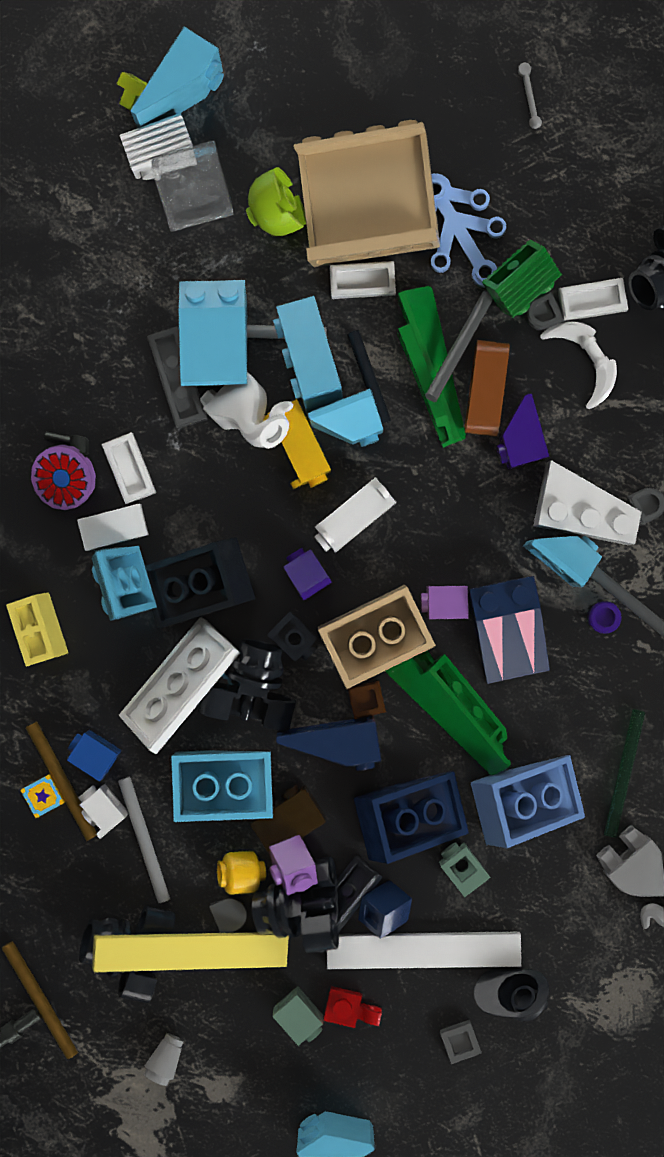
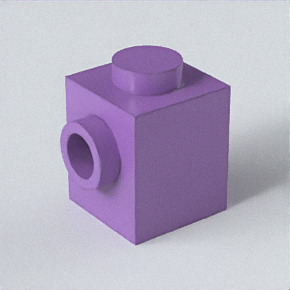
M300 835L269 847L272 866H270L272 878L276 885L282 884L287 896L295 892L305 891L318 883L315 863Z

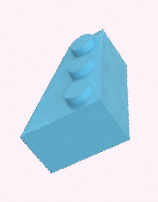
M311 296L277 306L279 318L273 320L278 339L285 338L287 348L282 349L287 369L291 367L294 369L296 378L291 379L292 388L296 399L302 397L308 417V413L343 400L341 384L315 297Z

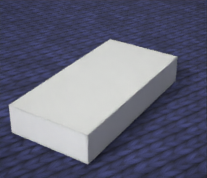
M394 261L330 265L331 299L396 295Z
M623 278L558 289L564 322L628 310Z
M132 432L102 444L125 504H130L157 493Z
M140 503L77 519L85 551L149 535Z

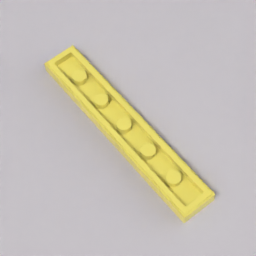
M258 932L95 935L92 970L94 972L287 967L289 936L278 938L273 934L261 935Z

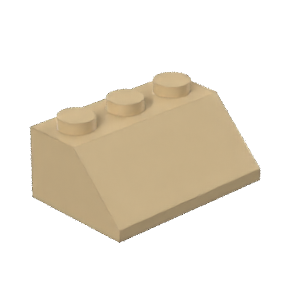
M406 585L318 626V631L347 689L436 646Z

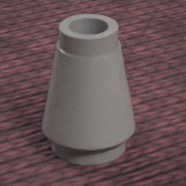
M166 1033L164 1039H162L144 1065L147 1068L144 1076L163 1086H167L170 1080H174L184 1041L175 1035Z

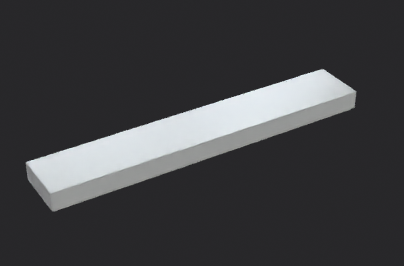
M520 932L389 933L381 939L375 934H339L338 949L327 951V969L521 967Z

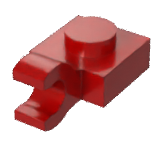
M331 986L323 1021L355 1028L356 1021L359 1019L367 1024L379 1026L382 1007L361 1003L362 993Z

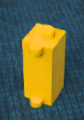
M296 399L292 401L293 408L285 413L289 421V429L281 443L299 478L290 483L292 488L295 489L307 483L312 488L327 481L326 474L330 473L331 469ZM269 413L265 415L264 421L269 418Z

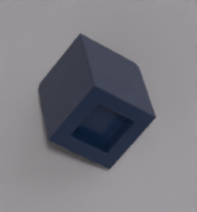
M387 881L362 896L358 920L381 939L408 921L412 898L392 881Z

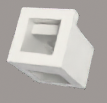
M105 784L98 790L92 785L78 797L82 802L80 806L84 810L81 813L85 820L91 826L97 825L100 828L96 833L100 839L129 814L127 809Z

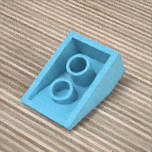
M184 27L131 109V114L137 128L179 114L205 99L211 90L216 91L224 77L218 48Z
M245 280L179 282L181 386L247 384V295Z
M139 546L100 550L94 553L92 557L94 564L92 573L95 581L100 585L103 595L101 599L102 607L105 613L109 615L110 621L157 607Z
M271 751L175 752L171 756L174 822L273 818Z

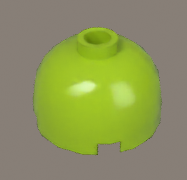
M279 167L267 171L255 179L249 190V207L246 209L250 222L254 226L259 225L263 231L273 236H284L296 232L306 224L302 201L299 195L293 196L288 188L293 184Z

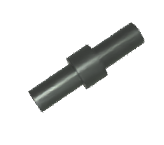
M36 1007L17 1021L11 1020L1 1027L0 1048L8 1042L12 1044L23 1036V1031L42 1019Z

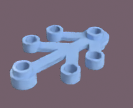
M436 173L432 174L433 185L437 184L442 189L439 194L434 195L436 211L438 208L445 220L440 236V247L437 248V252L431 258V266L434 271L439 273L449 269V254L455 236L474 267L472 270L474 283L479 287L485 288L482 282L487 278H482L479 275V270L487 267L491 270L492 274L493 271L497 270V266L492 261L484 259L467 229L488 233L490 237L497 239L505 234L506 222L500 217H493L489 220L456 212L450 201L470 204L474 210L482 211L489 205V194L483 189L471 192L451 187L449 180L445 176ZM483 195L486 202L483 205H477L474 203V197ZM495 222L500 223L503 228L502 231L499 233L492 232L490 229L491 224ZM437 257H444L447 260V264L440 268L435 265L434 261Z

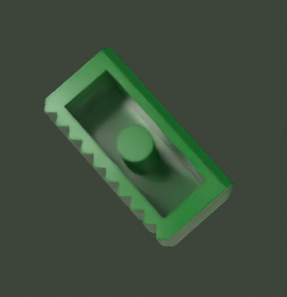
M529 240L525 245H522L521 249L512 254V257L507 258V261L503 262L502 266L497 267V270L488 275L487 279H484L482 283L500 311L514 318L516 315L525 313L530 308V303L540 294L549 292L554 287V282L562 274L556 267L547 249Z

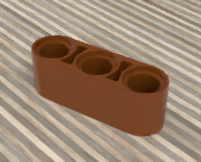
M482 340L476 341L465 419V433L497 437L510 344Z

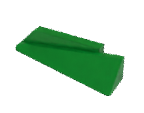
M425 286L398 293L397 301L407 325L398 328L397 336L442 448L464 440L466 433L464 432L465 428L452 374L436 402H432L425 397L426 392L448 355L433 289L430 286Z
M427 650L385 670L490 775H495L511 765L510 760L504 755L502 744L507 740L506 728L445 654L434 661Z

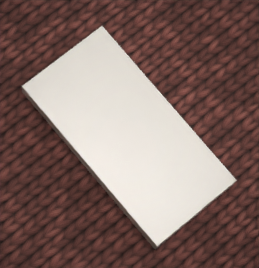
M200 617L119 714L120 718L148 750L157 754L240 652L207 620Z

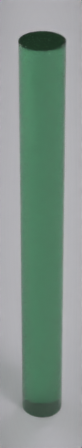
M636 709L632 711L604 835L613 838L617 837L646 713Z

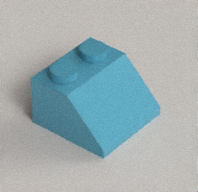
M325 1111L319 1116L316 1114L310 1115L302 1121L298 1129L297 1154L299 1157H365L375 1150L373 1125L370 1120Z

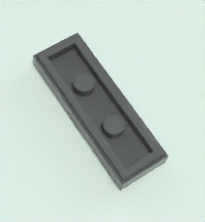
M179 327L148 335V341L176 428L179 429L208 420L206 412L203 410L204 406L200 401L201 396L198 387L181 386Z

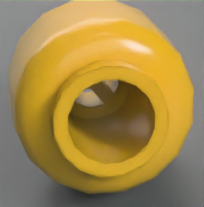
M254 851L226 853L223 860L217 863L219 887H224L228 894L256 892L260 886V881H265L266 879L264 861H259Z

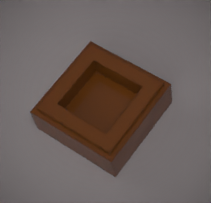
M379 680L348 688L354 719L386 712Z

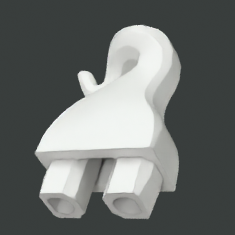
M248 372L247 384L224 385L217 393L213 389L207 390L200 398L204 406L203 410L220 427L225 430L239 429L242 436L254 447H275L287 435L289 421L285 413L293 408V403L286 401L276 404L271 409L269 418L264 421L267 407L266 392Z

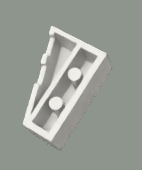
M551 460L546 463L533 526L624 545L635 544L641 511Z

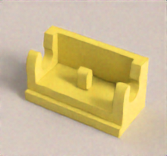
M49 592L6 604L26 667L68 654Z

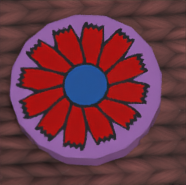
M61 444L50 447L37 456L32 466L31 481L34 490L40 499L52 508L61 510L76 508L88 499L95 488L96 474L92 462L88 457H84L79 452L80 450L74 446Z

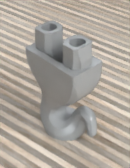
M632 825L619 836L628 846L624 853L619 856L608 845L596 855L601 866L604 868L603 872L622 892L633 896L664 897L662 853L651 838L646 834L643 835ZM650 903L641 909L640 920L643 929L649 927L650 918H653L659 925L664 927V906Z

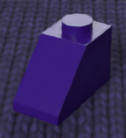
M532 394L525 395L521 399L499 438L501 444L496 445L501 464L506 463L508 469L541 461L549 457Z
M300 548L286 557L289 563L284 566V569L303 600L332 583L311 549L305 552L303 548Z

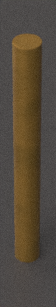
M38 722L27 726L26 730L86 841L97 836V832L83 817L81 812L84 809L80 806L81 802Z
M14 942L6 944L2 947L3 952L67 1059L72 1058L78 1053L72 1040Z

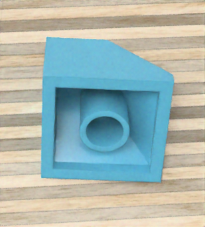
M370 389L308 413L311 427L352 445L360 442L361 447L378 441V435L383 433L382 423Z
M578 536L534 539L527 541L523 545V547L572 587H583L602 558L596 552L599 547L586 536H583L581 539Z

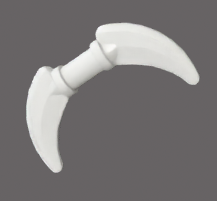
M579 322L559 323L545 330L540 337L543 340L548 338H565L580 344L582 349L586 350L596 369V387L590 401L586 405L587 409H591L603 402L613 389L617 375L616 361L613 359L609 360L607 356L605 357L595 342V329Z

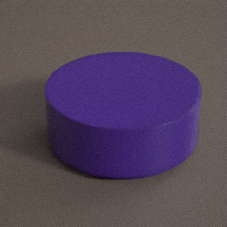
M601 601L595 603L589 609L587 620L594 631L608 634L619 627L621 612L615 604Z

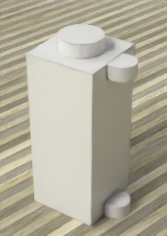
M375 477L315 526L319 533L314 537L326 552L332 548L336 553L395 505L396 502Z

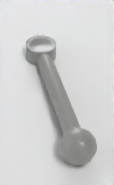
M521 63L518 68V74L523 77L531 114L529 125L531 128L537 129L541 126L542 120L537 116L530 83L531 66L529 63Z

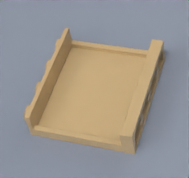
M406 120L398 123V127L385 129V126L381 125L371 126L363 133L353 134L352 131H342L335 133L334 138L321 139V137L313 136L304 138L302 143L294 144V149L299 158L309 248H306L307 258L313 267L440 247L427 133L423 122L418 123L416 120Z

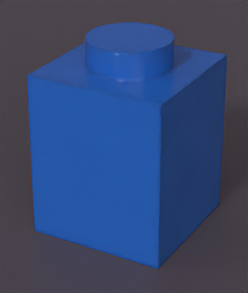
M88 730L83 736L78 733L67 749L72 752L67 761L100 782L105 778L122 750L91 730Z

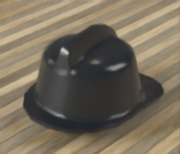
M509 967L493 968L486 971L477 980L474 987V998L478 1007L485 1013L494 1016L509 1017L526 1022L537 1018L543 1010L548 1008L549 983L546 977L537 970Z

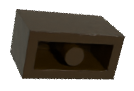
M294 785L280 795L283 800L273 805V818L251 820V827L270 856V846L300 835L302 838L326 823V815L306 785L300 789L297 785Z

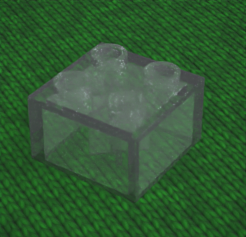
M215 140L151 157L153 176L171 232L234 215L231 196Z

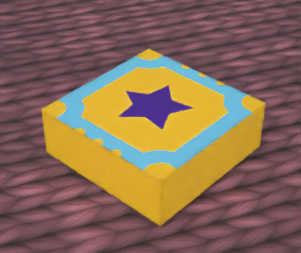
M51 774L21 789L35 818L65 803Z

